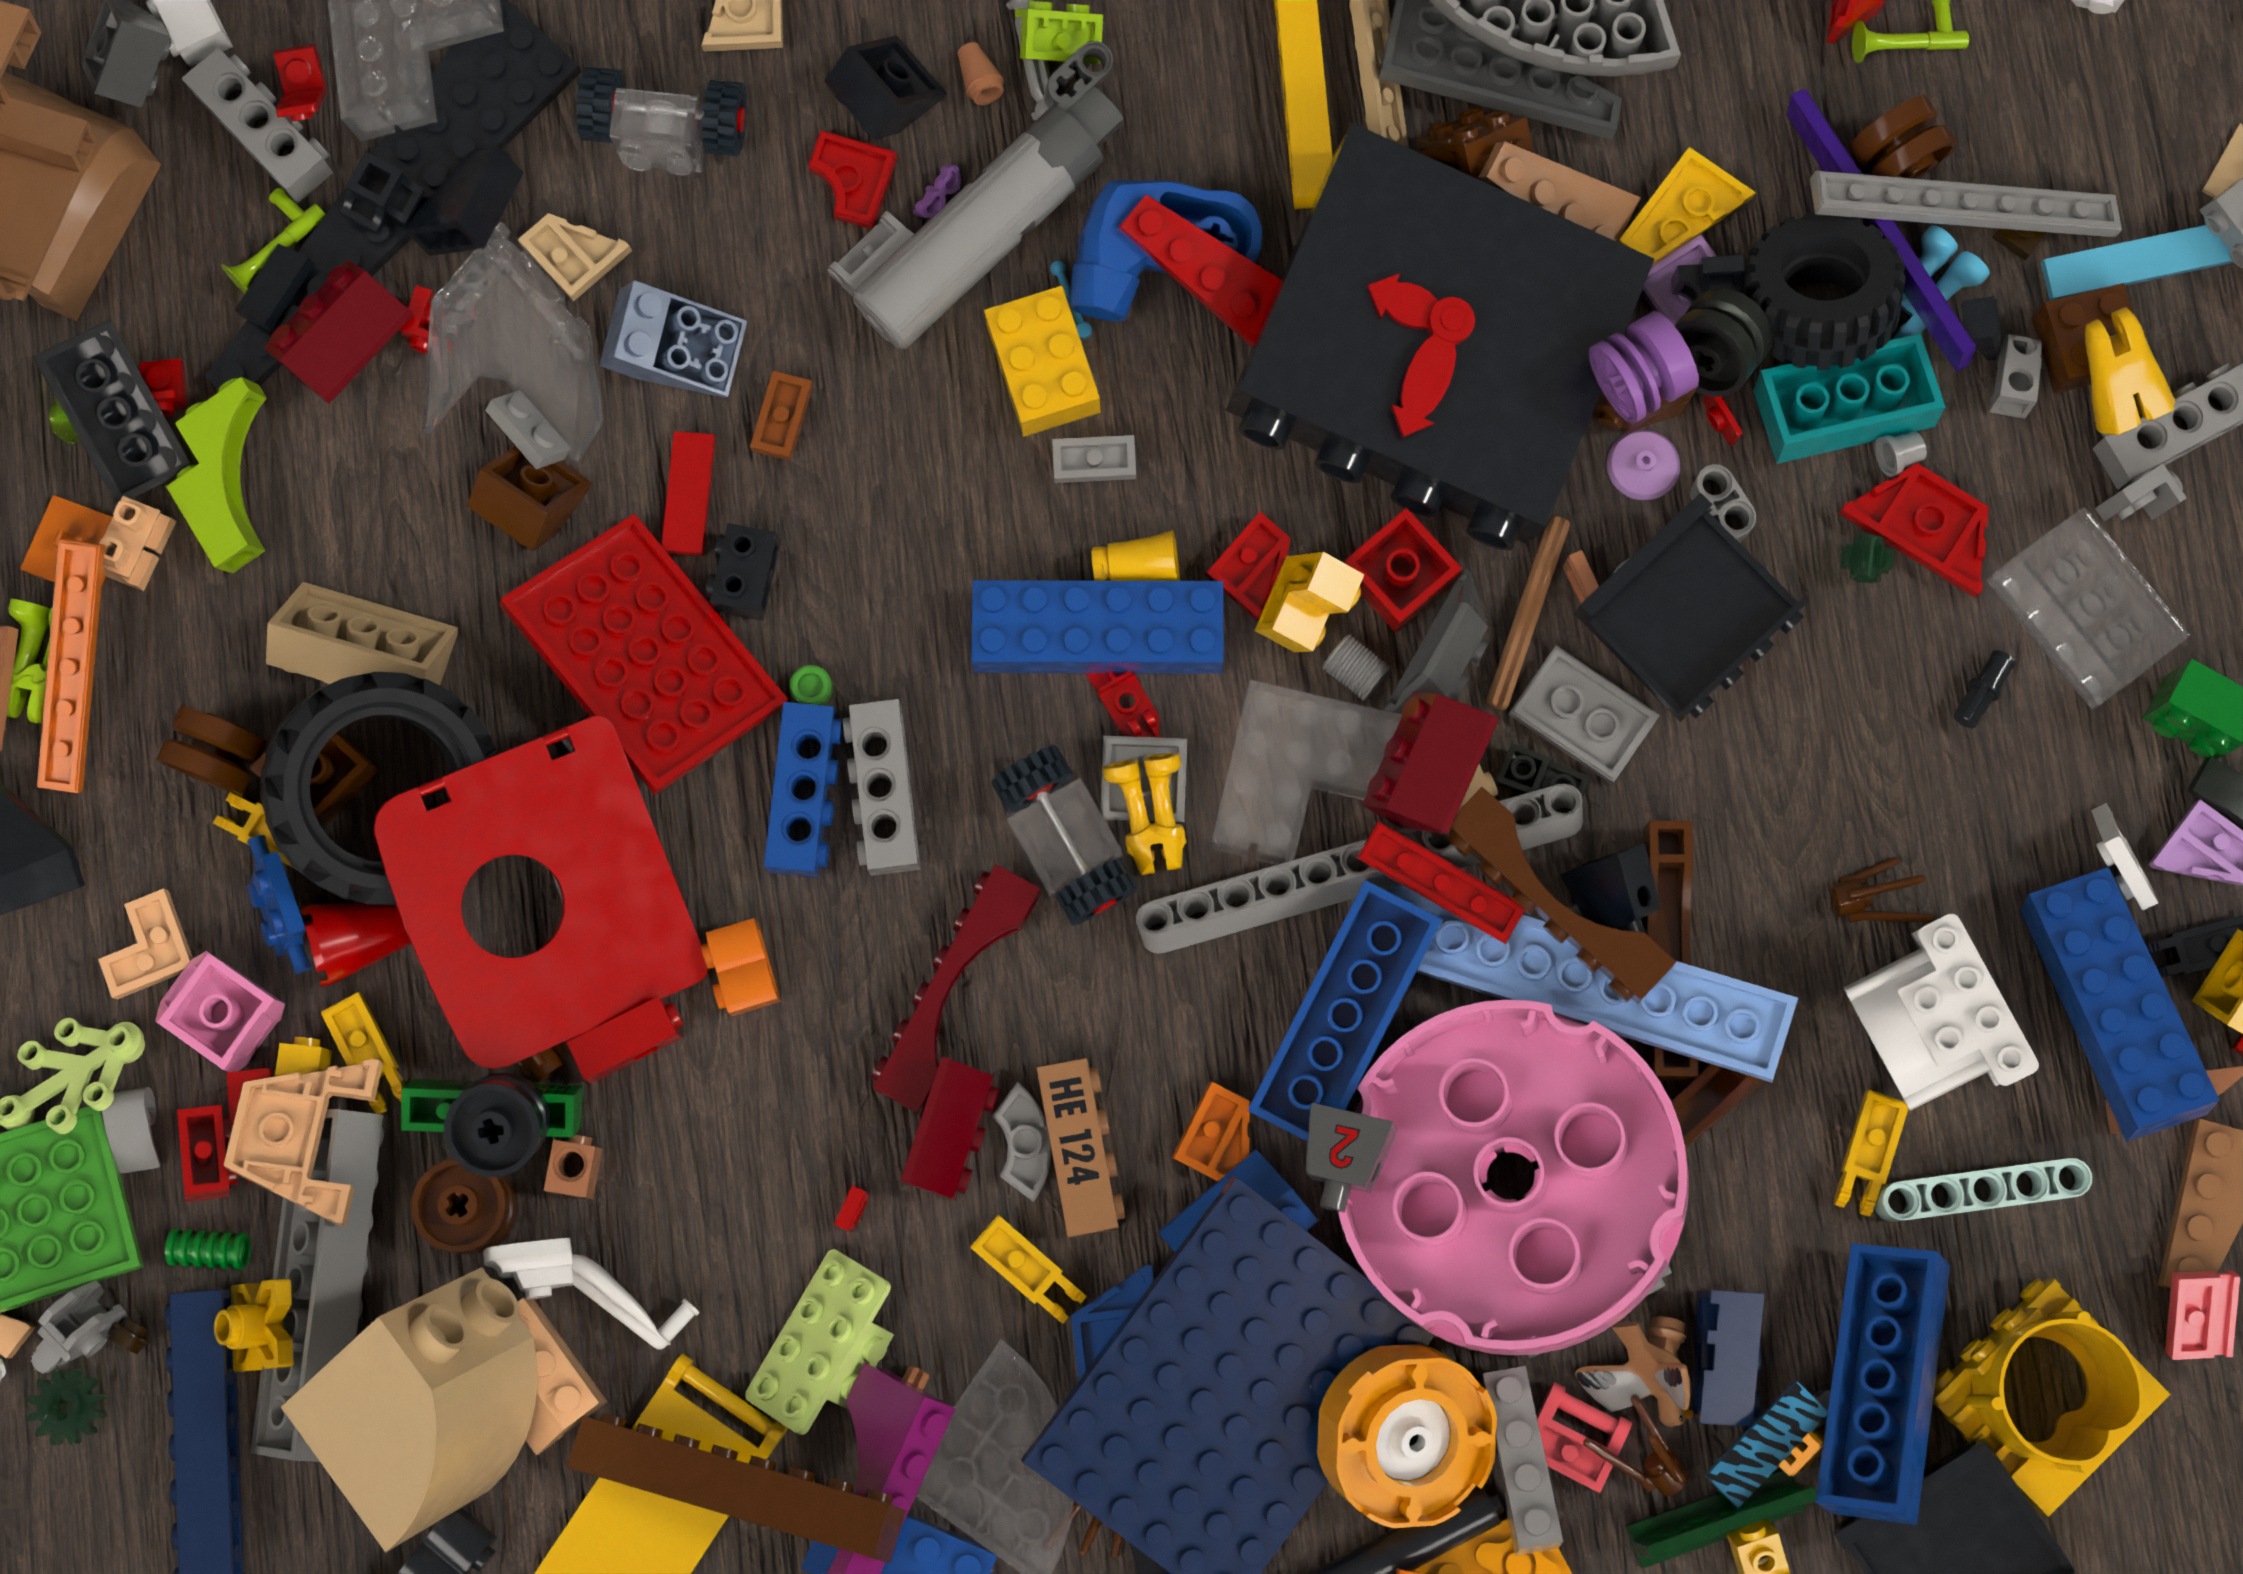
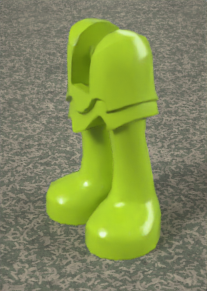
M10 599L8 607L9 614L21 625V636L14 660L7 717L17 718L20 716L25 706L28 690H31L27 707L28 720L33 723H43L50 637L43 663H35L48 626H50L51 632L53 608L49 609L18 599Z

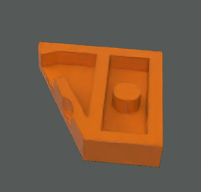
M1209 1082L1171 1158L1215 1181H1219L1227 1172L1249 1155L1250 1138L1248 1137V1123L1250 1122V1112L1247 1110L1250 1106V1101L1214 1082Z

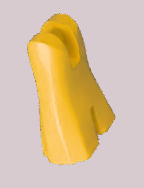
M2126 307L2111 313L2116 334L2110 337L2106 328L2098 319L2086 324L2085 343L2091 376L2095 427L2098 432L2105 435H2120L2138 427L2141 424L2139 414L2147 421L2173 411L2176 403L2166 378L2150 349L2140 322Z

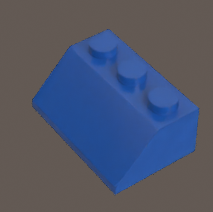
M1255 1149L1161 1228L1158 1234L1175 1253L1232 1176L1245 1183L1305 1231L1318 1222V1220L1288 1183Z

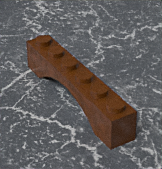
M1481 787L1457 812L1448 832L1450 834L1447 838L1448 842L1463 856L1466 857L1469 853L1475 856L1482 863L1479 870L1495 885L1498 886L1501 882L1507 885L1514 892L1511 899L1529 915L1533 911L1539 914L1546 921L1543 928L1556 941L1562 944L1567 940L1579 951L1575 957L1592 973H1595L1598 969L1611 980L1608 987L1621 1000L1627 1003L1632 999L1639 1004L1675 965L1676 961L1644 932L1622 931L1596 924L1575 914L1556 900L1540 883L1525 859L1517 836L1514 815L1486 789Z
M1649 820L1643 828V843L1647 850L1661 905L1658 911L1645 916V932L1675 961L1691 965L1692 821ZM1647 1044L1648 1065L1659 1080H1692L1699 1076L1697 1059Z
M1783 1052L1781 1054L1776 1072L1783 1067L1785 1059V1054ZM1710 1064L1688 1087L1671 1101L1680 1123L1685 1149L1766 1081Z

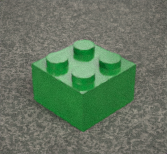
M2190 659L2164 677L2142 719L2153 724L2152 729L2158 734L2167 738L2177 737L2190 745L2189 749L2196 755L2203 758L2213 757L2219 759L2243 745V686L2196 660Z

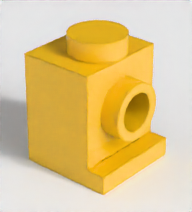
M1768 1519L1727 1532L1738 1574H1791L1779 1533Z

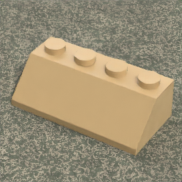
M302 582L268 622L266 664L281 668L290 673H298L322 680L327 684L342 678L371 672H397L421 679H428L440 685L458 635V627Z

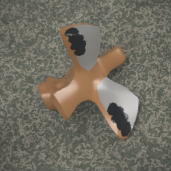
M1664 1316L1652 1317L1650 1327L1647 1329L1649 1342L1646 1340L1638 1323L1625 1321L1614 1324L1612 1328L1627 1348L1629 1361L1624 1365L1581 1367L1575 1372V1376L1582 1387L1598 1403L1611 1412L1633 1406L1631 1402L1633 1395H1637L1640 1400L1649 1395H1654L1658 1403L1659 1420L1665 1426H1678L1693 1417V1411L1688 1410L1690 1405V1379L1687 1367L1678 1359V1349L1680 1344L1684 1343L1686 1339L1684 1334L1686 1324L1678 1319Z

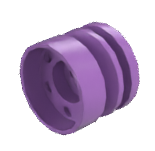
M1653 311L1627 326V338L1616 332L1607 338V342L1602 340L1589 348L1591 367L1600 388L1615 411L1631 424L1646 417V412L1651 414L1660 409L1661 398L1672 402L1698 387L1699 376L1697 367L1688 346L1672 322L1658 311Z

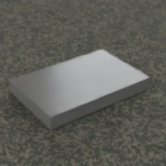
M1557 645L1508 714L1611 785L1615 782L1660 716Z

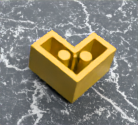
M1325 552L1286 556L1254 631L1295 653L1314 651L1325 636L1326 627L1324 625L1329 614L1349 612L1357 603L1361 594L1359 586L1364 574Z

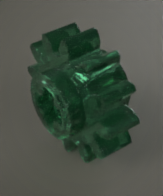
M55 1369L52 1372L53 1382L47 1379H38L36 1384L38 1389L42 1391L41 1395L28 1396L26 1399L29 1403L37 1405V1411L31 1412L26 1416V1420H40L41 1425L35 1431V1436H46L52 1432L50 1443L55 1446L61 1445L65 1439H67L70 1445L81 1444V1432L87 1435L96 1434L98 1431L92 1420L107 1417L105 1411L97 1409V1403L104 1401L108 1397L107 1394L94 1393L92 1391L97 1386L99 1379L92 1377L82 1381L83 1369H72L68 1377L63 1369ZM66 1400H71L72 1410L63 1413L61 1404L67 1403Z

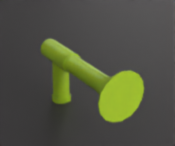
M1932 0L1937 31H1927L1926 33H1875L1869 31L1865 27L1864 22L1859 20L1853 30L1852 53L1855 62L1860 64L1866 54L1876 50L1966 49L1969 44V34L1967 31H1953L1950 0Z
M277 188L270 194L269 201L279 207L293 222L246 262L231 267L221 264L228 277L244 294L277 244L289 248L321 222L326 214L317 204H313L304 212L286 194L283 188Z

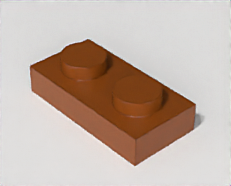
M772 371L750 444L752 452L787 461L792 460L814 386L811 380Z

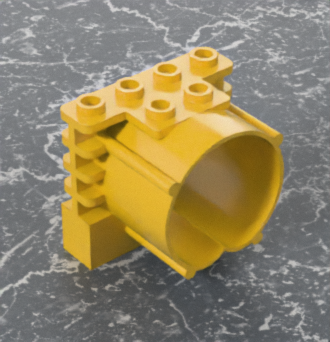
M2037 1278L2021 1292L2020 1297L2023 1301L2013 1311L2007 1308L1990 1323L1993 1331L1983 1341L1979 1338L1973 1340L1961 1351L1959 1356L1963 1360L1952 1371L1946 1368L1936 1376L1932 1405H1935L1945 1415V1418L1951 1424H1954L1968 1442L1983 1434L2037 1514L2049 1517L2171 1394L2131 1355L2126 1346L2115 1335L2098 1326L2099 1323L2088 1312L2083 1311L2079 1307L2080 1304L2060 1287L2061 1284L2055 1278L2045 1279L2043 1282ZM2028 1337L2047 1339L2065 1348L2079 1364L2086 1383L2084 1403L2076 1410L2060 1414L2056 1419L2053 1434L2042 1442H2029L2023 1438L2008 1414L2004 1399V1378L2008 1363L2017 1347Z

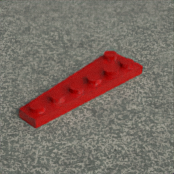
M1148 195L1143 196L1119 225L1118 229L1245 342L1253 347L1281 279Z

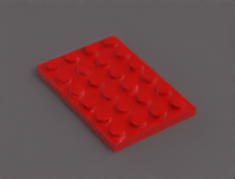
M635 513L500 599L501 608L590 717L596 715L603 716L612 722L629 765L654 796L781 710L783 703L788 702V698Z

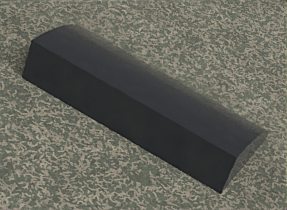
M110 319L32 356L116 504L121 501L122 496L132 499L176 477L182 469L191 466L190 461Z

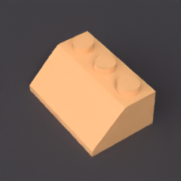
M523 1297L518 1301V1317L534 1338L537 1358L536 1403L526 1442L533 1452L539 1455L580 1424L583 1416L589 1417L605 1405L607 1400L536 1301Z

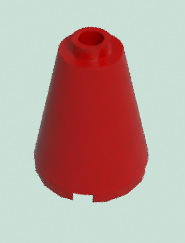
M350 902L317 903L300 906L302 915L310 913L313 920L305 921V928L317 973L325 970L327 976L319 978L321 988L330 986L411 945L396 905Z

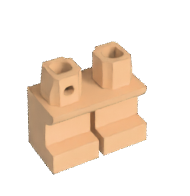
M122 496L121 501L118 502L115 508L114 516L106 533L99 543L105 545L103 574L108 578L144 591L159 558L143 549L146 548L161 554L176 521L160 514L161 511Z

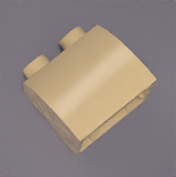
M482 1267L377 1317L281 1406L385 1553L488 1492L509 1470L526 1440L533 1418L537 1393V1358L534 1338L518 1317L519 1305L514 1294L500 1281L491 1279Z

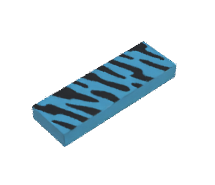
M1794 1381L1704 1476L1735 1507L1739 1508L1775 1471L1778 1465L1791 1454L1790 1452L1802 1442V1439L1823 1421L1828 1411L1798 1381Z

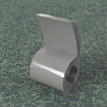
M142 1087L113 1092L114 1100L107 1109L102 1111L109 1146L120 1173L160 1167L162 1164L150 1127L155 1123L157 1115L155 1097L151 1088Z

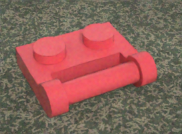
M1553 1382L1537 1414L1547 1467L1600 1493L1613 1465L1583 1445V1440L1587 1437L1554 1421L1552 1418L1557 1408L1609 1434L1606 1445L1601 1446L1616 1456L1619 1455L1629 1434L1632 1422L1622 1416L1616 1419L1569 1395L1565 1392V1387Z

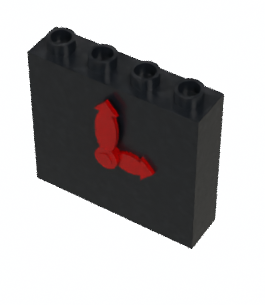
M1351 123L1336 149L1225 411L1242 418L1238 431L1256 444L1282 450L1285 448L1287 440L1291 439L1319 452L1314 464L1325 474L1348 483H1360L1364 473L1370 474L1395 486L1390 498L1398 506L1404 509L1407 507L1410 512L1427 517L1437 516L1442 506L1471 519L1466 532L1473 539L1496 549L1512 550L1516 540L1526 544L1546 528L1602 391L1591 367L1589 348L1602 340L1607 342V338L1616 332L1622 335L1625 334L1655 259Z

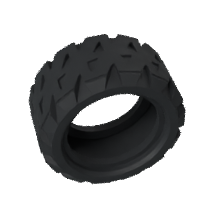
M371 672L342 678L321 687L292 709L285 720L279 724L267 747L264 767L261 770L260 798L266 817L265 822L276 846L289 860L290 864L311 882L345 899L366 904L396 905L381 859L363 858L343 850L328 837L314 814L310 797V780L314 763L323 746L341 728L356 720L369 716H389L409 722L425 732L441 751L449 773L499 753L497 749L493 748L490 733L473 709L463 704L452 691L428 679L417 678L405 673Z

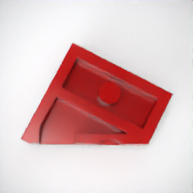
M1260 511L1204 575L1211 581H1223V591L1258 622L1284 563V559L1287 556L1291 538Z

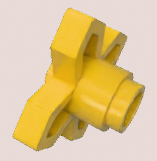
M273 1279L262 1281L261 1284L248 1283L231 1286V1306L226 1310L219 1311L216 1315L214 1335L220 1345H226L232 1349L234 1372L262 1370L263 1367L264 1369L293 1366V1339L284 1329L283 1320L292 1305L290 1279Z

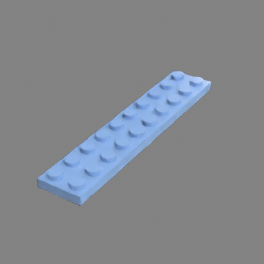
M1402 884L1385 889L1443 919L1416 973L1503 1000H1529L1551 1004L1554 1014L1577 1020L1586 1025L1594 1020L1616 1035L1773 1083L1798 1002L1797 997L1676 961L1670 971L1639 1004L1632 999L1626 1003L1608 987L1611 980L1598 969L1595 973H1592L1575 957L1579 951L1567 940L1562 944L1559 943L1543 928L1546 923L1545 921L1522 915L1508 941L1504 944Z

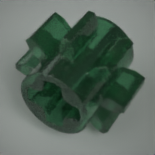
M1857 535L1853 537V544H1846V547L1842 548L1840 568L1850 569L1849 578L1853 581L1878 583L1881 581L1882 574H1889V570H1893L1895 550L1884 549L1885 539L1880 536Z

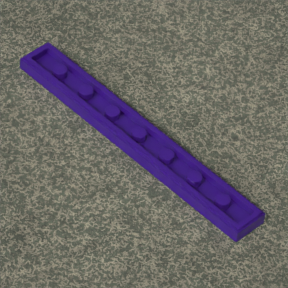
M1803 88L1791 94L1786 115L1822 170L1862 174L1808 92ZM1859 218L1862 219L1863 225L1869 227L1872 224L1883 233L1882 239L1888 237L1896 246L1897 253L1902 257L1905 266L1904 275L1906 277L1903 293L1954 370L1957 372L1969 366L1976 349L1975 343L1894 221Z

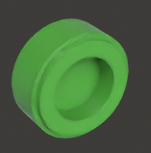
M807 665L799 668L793 674L790 681V690L797 703L823 706L832 695L833 684L830 676L823 668Z

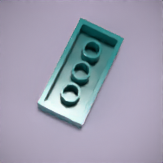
M1921 333L1889 340L1883 348L1876 349L1874 355L1863 361H1860L1859 358L1855 359L1853 365L1840 368L1839 365L1830 366L1829 370H1817V366L1806 365L1805 369L1795 367L1790 363L1761 370L1753 390L1777 464L1873 442L1886 435L1895 437L1936 427L1946 407Z

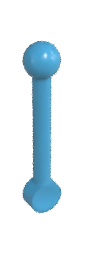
M1056 260L1051 264L1050 271L1053 275L1057 276L1060 285L1063 286L1069 304L1071 288L1065 276L1066 265L1062 261ZM1071 310L1077 324L1076 328L1080 339L1089 338L1092 332L1090 324L1084 322L1081 314Z

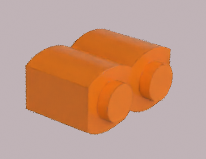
M755 918L706 932L708 943L701 945L707 968L715 967L719 983L713 985V991L719 1009L727 1008L728 1013L731 1016H735L781 1002L758 921Z

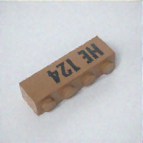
M1087 1058L1036 1067L1068 1238L1118 1230V1220L1125 1219L1126 1217L1121 1193L1113 1194L1110 1177L1118 1176L1113 1151H1104L1102 1135L1110 1134L1106 1110H1097L1094 1093L1102 1092L1098 1067L1089 1068Z

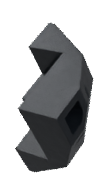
M0 783V915L84 886L85 883L73 846Z

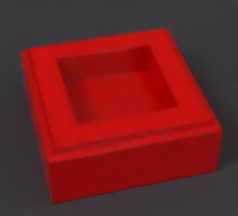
M852 1185L834 1225L849 1232L855 1231L869 1201L870 1193Z

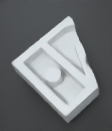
M2105 803L2091 810L2103 840L2097 843L2096 846L2107 866L2116 864L2121 872V875L2115 878L2126 899L2129 900L2135 897L2142 911L2158 904L2152 886L2128 841L2117 827L2108 804Z

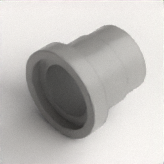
M1915 431L1896 437L1886 435L1878 438L1875 442L1877 463L1882 472L1889 477L1899 475L1904 468L1924 461L1927 455L1925 442L1921 435Z

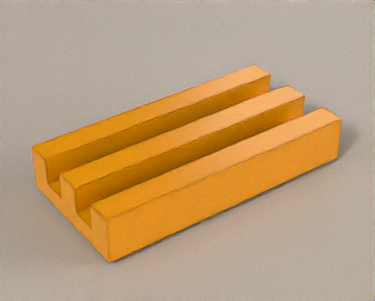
M1820 1427L1808 1433L1802 1439L1804 1442L1797 1445L1790 1452L1792 1455L1785 1458L1778 1465L1789 1477L1795 1476L1807 1469L1822 1453L1825 1429Z

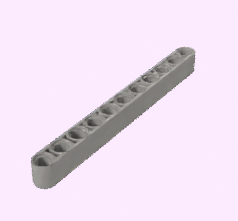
M1557 784L1499 801L1514 815L1515 822L1524 819L1531 821V823L1526 825L1516 824L1517 836L1522 850L1570 837L1576 834L1583 824L1582 795L1577 788L1569 784ZM1560 808H1568L1572 810L1568 813L1556 812V810ZM1406 828L1397 830L1398 833L1459 868L1480 863L1471 853L1466 857L1459 853L1448 842L1449 833L1447 835ZM1365 839L1149 901L1138 909L1136 924L1141 941L1147 950L1157 954L1166 953L1354 899L1364 880L1383 889L1396 887L1400 883L1356 858L1367 840ZM1438 843L1450 844L1446 848L1439 849L1434 847ZM1358 866L1369 867L1363 872L1352 871ZM1324 877L1328 879L1323 883H1312L1317 878ZM1277 889L1287 890V892L1282 895L1271 894L1273 891ZM1236 901H1246L1240 907L1231 906ZM1198 912L1206 913L1203 917L1199 919L1190 918L1193 914ZM1156 924H1165L1160 930H1149Z

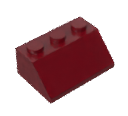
M347 259L342 265L335 267L329 273L327 281L315 294L308 296L302 301L297 313L286 324L279 326L272 333L270 341L263 348L293 377L329 404L414 314L365 270Z
M1413 692L1411 698L1403 706L1402 717L1393 737L1390 738L1385 746V755L1376 775L1372 777L1368 784L1367 795L1362 806L1399 828L1448 835L1499 718L1437 693Z
M941 1057L900 1180L901 1182L954 1201L958 1192L966 1194L973 1173L972 1169L966 1167L971 1152H980L986 1134V1129L980 1127L985 1111L993 1112L1000 1088L993 1086L995 1082L993 1075L952 1059Z

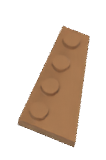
M1506 141L1495 144L1478 179L1616 242L1621 238L1641 199L1639 196Z

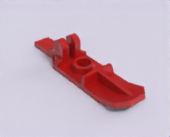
M1107 671V673H1085L1122 736L1161 738L1159 735V715L1132 671L1125 673H1113L1112 671ZM1123 695H1130L1134 698L1135 703L1131 708L1120 706L1119 699Z

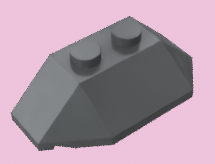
M1463 568L1386 704L1381 719L1387 722L1401 719L1403 706L1411 698L1413 692L1437 693L1448 698L1450 696L1455 699L1459 698L1469 680V677L1463 675L1464 670L1470 661L1478 664L1489 644L1488 641L1482 639L1488 626L1471 571Z

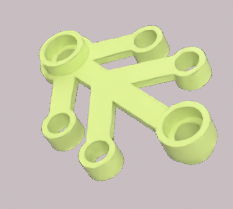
M73 1018L62 1019L54 1030L56 1039L68 1047L76 1046L79 1043L98 1047L86 1056L47 1050L36 1041L24 1043L19 1048L17 1054L18 1060L31 1070L44 1067L61 1071L22 1096L10 1095L1 1098L0 1125L10 1131L32 1124L35 1116L34 1108L66 1088L67 1090L61 1104L51 1108L46 1116V1124L58 1134H66L73 1130L77 1123L76 1113L82 1098L87 1105L96 1111L107 1109L114 1100L113 1090L123 1065L134 1062L144 1051L145 1040L141 1029L131 1022H121L105 1031L83 1027ZM74 1028L73 1032L65 1037L68 1030ZM37 1051L35 1057L29 1060L30 1055ZM104 1065L99 1081L89 1084L93 1071ZM103 1091L101 1098L94 1101L96 1095ZM66 1114L64 1121L57 1125L59 1118Z

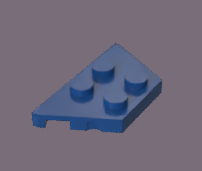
M1152 1265L1144 1266L1071 1315L1078 1381L1153 1283Z

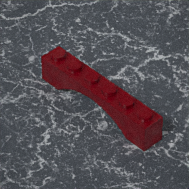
M995 864L991 873L984 871L973 890V893L978 895L971 910L964 907L953 927V930L958 932L950 947L944 944L933 963V967L938 969L930 984L924 981L919 987L912 1004L917 1006L910 1021L903 1019L892 1037V1041L897 1043L889 1059L882 1056L871 1076L876 1081L873 1086L876 1092L919 1115L922 1114L939 1066L937 1058L938 1030L942 1011L951 989L965 968L984 950L1002 938L1023 929L1042 894L1040 887Z

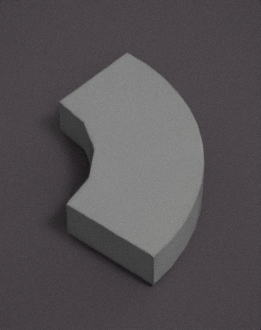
M1017 1082L992 1115L995 1121L1002 1127L1008 1143L1007 1161L1000 1177L1034 1203L1045 1184L1049 1172L1051 1144L1047 1123L1040 1107L1030 1093Z

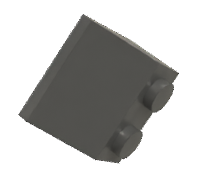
M103 0L81 60L94 93L142 108L146 96H152L157 84V74L155 72L160 60L164 61L169 54L171 38L162 20L128 0Z

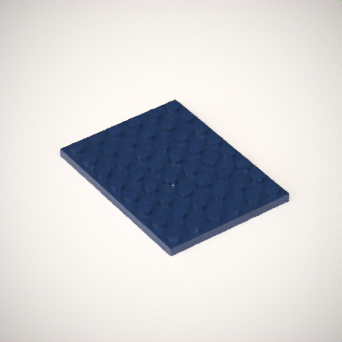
M1232 1176L1021 1460L1025 1465L1171 1574H1261L1328 1482L1317 1456L1318 1420L1321 1403L1334 1379L1350 1362L1371 1349L1391 1345L1422 1344L1428 1346L1435 1335L1410 1321L1381 1294L1370 1280L1245 1183Z

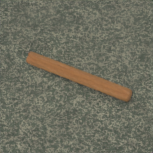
M1551 516L1544 530L1486 699L1487 705L1498 710H1506L1509 706L1570 527V522L1559 516Z

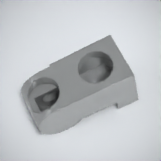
M2011 334L2005 335L1998 357L1995 389L1989 406L1990 413L2025 419L2035 406L2038 397L2042 362V343L2040 339Z

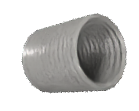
M1351 634L1346 635L1322 667L1328 675L1335 677V680L1341 682V685L1348 687L1351 693L1354 692V695L1362 698V701L1370 697L1391 668L1390 665H1387V662L1385 663V660L1382 661L1381 658H1378V655L1375 656V653H1372V650H1368V648H1365V645L1355 640V637H1351Z

